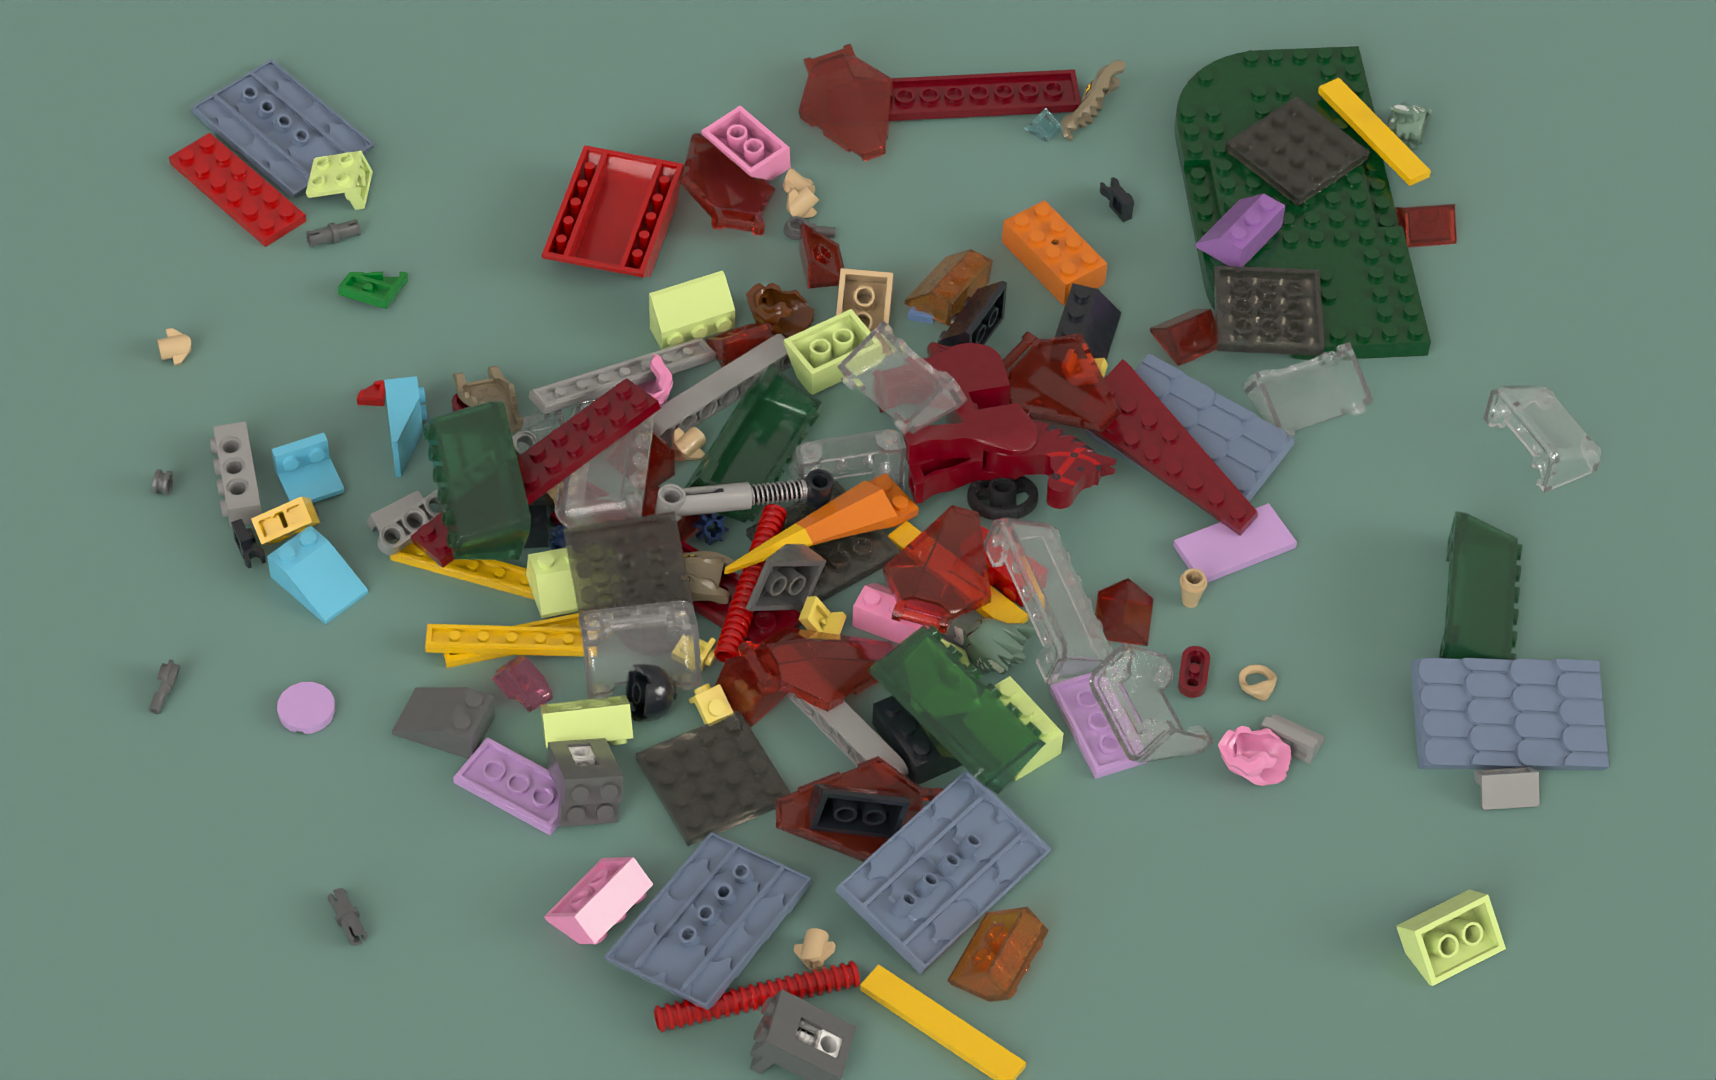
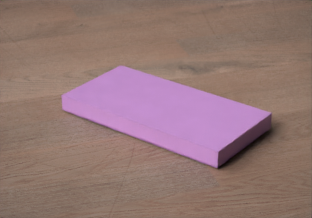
M1268 503L1255 508L1258 512V517L1241 536L1219 522L1175 539L1173 547L1189 569H1199L1205 574L1208 583L1295 549L1297 541Z
M1102 669L1050 685L1049 691L1095 779L1148 763L1149 756Z
M488 737L453 777L454 783L548 835H551L559 826V794L548 769Z

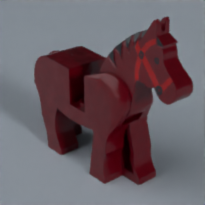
M931 342L927 346L928 358L918 359L902 368L873 375V397L880 413L895 410L899 406H909L946 414V424L902 427L901 447L909 465L908 487L915 504L923 503L935 494L952 491L977 480H993L999 477L1014 480L1024 475L1043 474L1049 477L1046 495L1047 504L1055 509H1064L1073 504L1083 489L1093 485L1098 486L1102 476L1115 474V468L1110 466L1116 464V459L1097 454L1083 441L1064 430L1047 423L1032 420L1018 403L1009 404L1010 383L1002 358L996 350L989 346L978 343H964L951 347Z

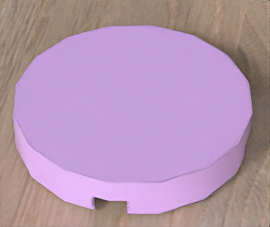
M300 682L290 686L282 692L277 702V713L281 724L289 731L295 733L296 731H303L304 734H312L324 729L331 723L335 712V700L331 691L324 685L315 682Z

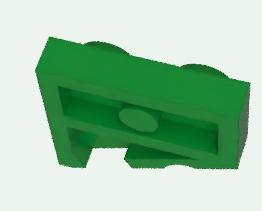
M349 272L338 286V295L387 309L407 283L408 273L399 272V277H383V272Z

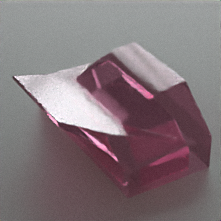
M517 656L496 670V675L491 678L509 699L519 701L529 713L553 699L552 691L544 676L527 657Z

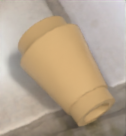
M1188 569L1180 577L1182 603L1188 608L1198 605L1207 587V578L1199 569Z

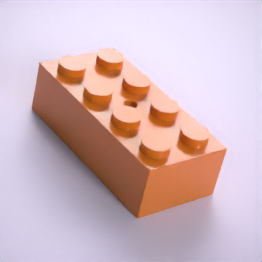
M1045 200L1003 221L1002 243L1063 306L1066 304L1072 283L1096 289L1105 285L1107 262Z

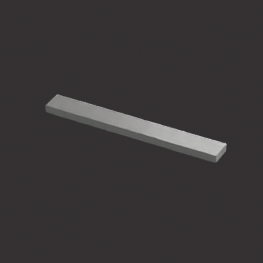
M700 337L530 390L528 398L543 414H548L601 397L626 378L636 385L657 379L650 369L653 354L659 355L671 374L714 361L716 353Z

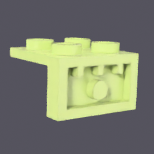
M362 151L314 158L306 189L307 197L312 198L345 193L346 199L350 200L355 210L365 209L373 171Z

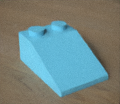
M417 376L384 380L396 477L402 476L423 433L422 421L427 420L426 404L420 405V403H426L424 387H418Z
M311 525L267 556L270 577L325 625L368 594V589L332 544Z

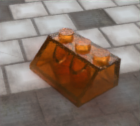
M972 249L946 256L905 299L904 304L915 307L916 310L925 312L933 316L935 320L950 326L953 316L962 311L967 297H972L978 288L987 286L989 283L993 260Z
M1028 907L987 912L947 981L951 985L988 1002L1010 1000L1015 995L1022 977L1028 972L1035 954L1041 949L1043 940L1049 930Z

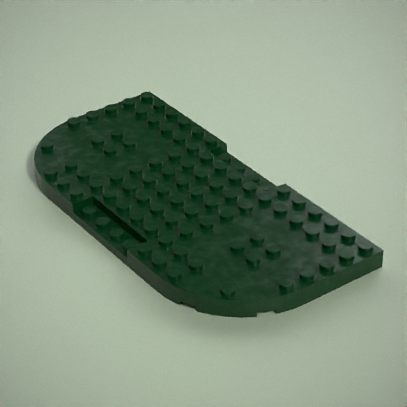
M1359 46L1249 50L1218 59L1198 71L1181 92L1177 104L1174 127L1195 242L1197 243L1240 199L1266 194L1285 205L1282 227L1239 271L1197 248L1207 298L1214 311L1217 310L1225 319L1224 324L1235 334L1254 346L1270 353L1276 350L1292 354L1291 358L1324 361L1428 356L1431 344L1403 226H1399L1384 161L1318 94L1319 86L1340 78L1375 113Z

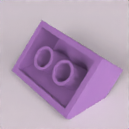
M1266 194L1240 199L1196 243L1195 247L1239 271L1282 227L1285 205Z

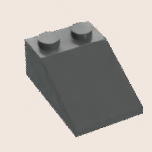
M785 544L767 558L746 609L748 611L802 610L807 597H810L814 591L826 560L805 544Z
M416 687L395 724L392 735L469 759L480 746L495 717L494 696L467 687Z

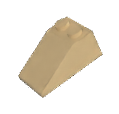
M841 268L836 315L852 309L880 342V351H886L894 281L893 273Z

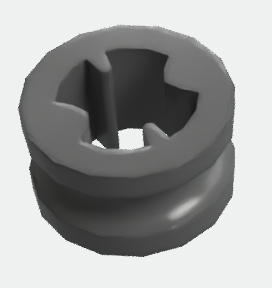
M157 469L153 478V492L159 494L162 491L164 495H169L173 486V472L168 470L166 473H163L162 469Z

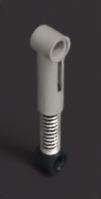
M815 469L809 472L807 477L799 481L772 482L771 484L766 483V485L758 483L751 486L749 482L681 488L675 484H666L658 491L655 514L663 522L674 523L680 520L682 516L751 509L755 503L759 505L761 502L764 505L765 502L769 504L770 501L773 504L774 501L778 503L779 500L781 503L784 500L787 503L788 500L792 502L793 499L796 502L798 499L805 501V503L814 508H821L830 501L834 478L826 470Z

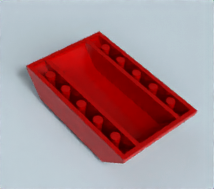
M584 145L542 252V258L642 278L651 277L677 205L683 163Z

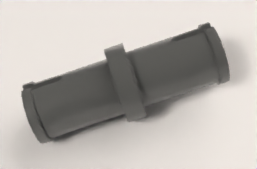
M357 219L336 225L335 223H330L327 227L306 231V239L310 248L328 242L333 244L339 243L340 239L361 235Z
M338 888L333 890L337 899L330 893L328 901L336 913L335 920L337 924L343 927L351 945L362 944L359 935L366 941L368 934L359 920L360 913L358 909L352 906L345 889Z

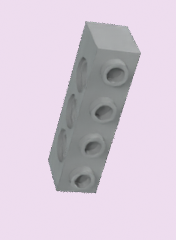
M246 421L214 426L215 438L209 439L212 455L218 454V458L213 459L215 474L222 477V479L216 480L219 496L225 495V500L220 501L222 517L228 516L230 527H232L231 522L242 519L245 525L253 524L251 518L262 514Z

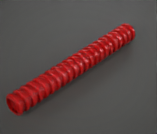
M776 504L764 506L749 552L781 533L787 517V512L784 508ZM766 560L742 569L726 620L714 650V656L723 663L733 664L739 659L741 648L743 647L754 611H748L746 606Z
M852 960L847 965L840 963L839 967L830 965V969L821 967V971H817V969H812V973L803 971L800 976L798 973H795L791 978L789 975L784 976L782 980L777 977L774 982L769 979L766 980L765 984H762L760 981L757 982L756 986L748 984L747 988L739 986L738 990L730 988L729 992H724L716 1004L709 1010L698 1007L686 999H683V1003L674 1001L673 1005L665 1003L664 1007L656 1005L654 1009L655 1022L661 1033L665 1032L666 1028L674 1030L675 1026L683 1028L684 1024L693 1026V1022L697 1021L698 1024H701L705 1019L707 1022H710L713 1017L718 1020L721 1019L722 1015H725L727 1018L730 1017L731 1013L739 1015L740 1011L748 1013L749 1009L757 1011L758 1007H763L768 997L772 998L781 990L804 1000V996L813 998V994H817V996H822L823 992L831 994L834 989L836 992L841 991L843 987L845 990H848L851 985L856 988L860 984V975L856 963Z

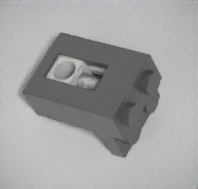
M606 739L548 742L547 769L559 794L558 823L560 827L618 823L619 802H622L623 774Z
M784 990L779 991L772 998L768 997L761 1010L764 1016L753 1036L756 1042L750 1053V1056L753 1057L750 1069L761 1074L772 1064H777L807 1080H840L856 1026Z

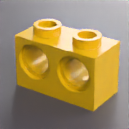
M302 496L251 518L261 544L269 546L300 533L310 525L314 527L321 524L311 499Z

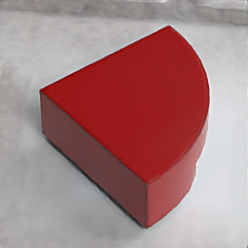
M384 380L375 381L373 385L362 389L357 396V405L384 406L386 398Z

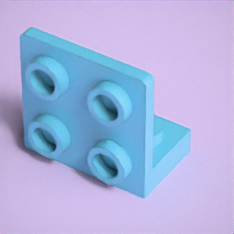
M324 433L271 449L275 472L289 502L302 496L310 498L312 503L344 493V486L330 459L328 440Z

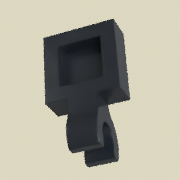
M1115 177L1111 178V187L1101 182L1099 191L1110 201L1109 207L1122 222L1132 219L1134 200L1120 186L1118 179Z
M242 519L231 522L234 540L246 567L252 568L251 559L254 557L260 558L262 564L266 563L264 550L253 545L256 543V539L252 529H246Z

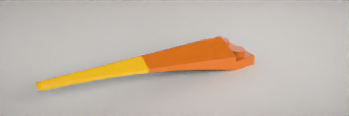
M884 473L869 482L862 481L725 567L724 574L763 562L785 544H805L809 547L855 534L896 527L917 516L919 508L889 475Z

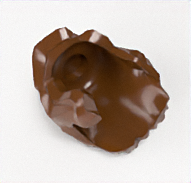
M757 283L746 293L747 302L754 321L767 328L773 335L782 334L785 338L791 337L808 329L814 321V309L808 305L807 300L797 290L782 291L780 286L774 283H770L766 287L761 283Z

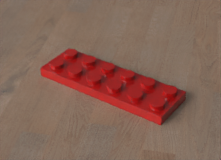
M211 133L206 134L169 157L171 166L265 247L306 222V215Z

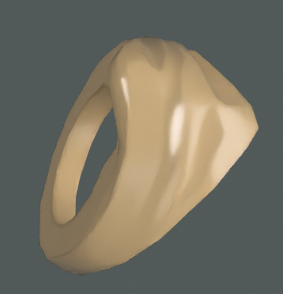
M1249 665L1242 669L1239 674L1241 689L1261 701L1268 700L1276 685V674L1263 665ZM1253 673L1262 674L1267 678L1266 681L1254 685H1248L1245 679Z

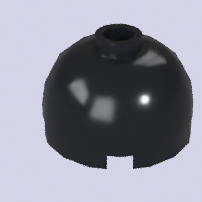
M634 664L632 667L635 668V671L628 672L626 681V697L629 702L633 703L635 711H631V717L634 721L638 722L657 720L664 716L671 708L673 700L677 697V687L675 683H672L671 677L663 668L650 664Z

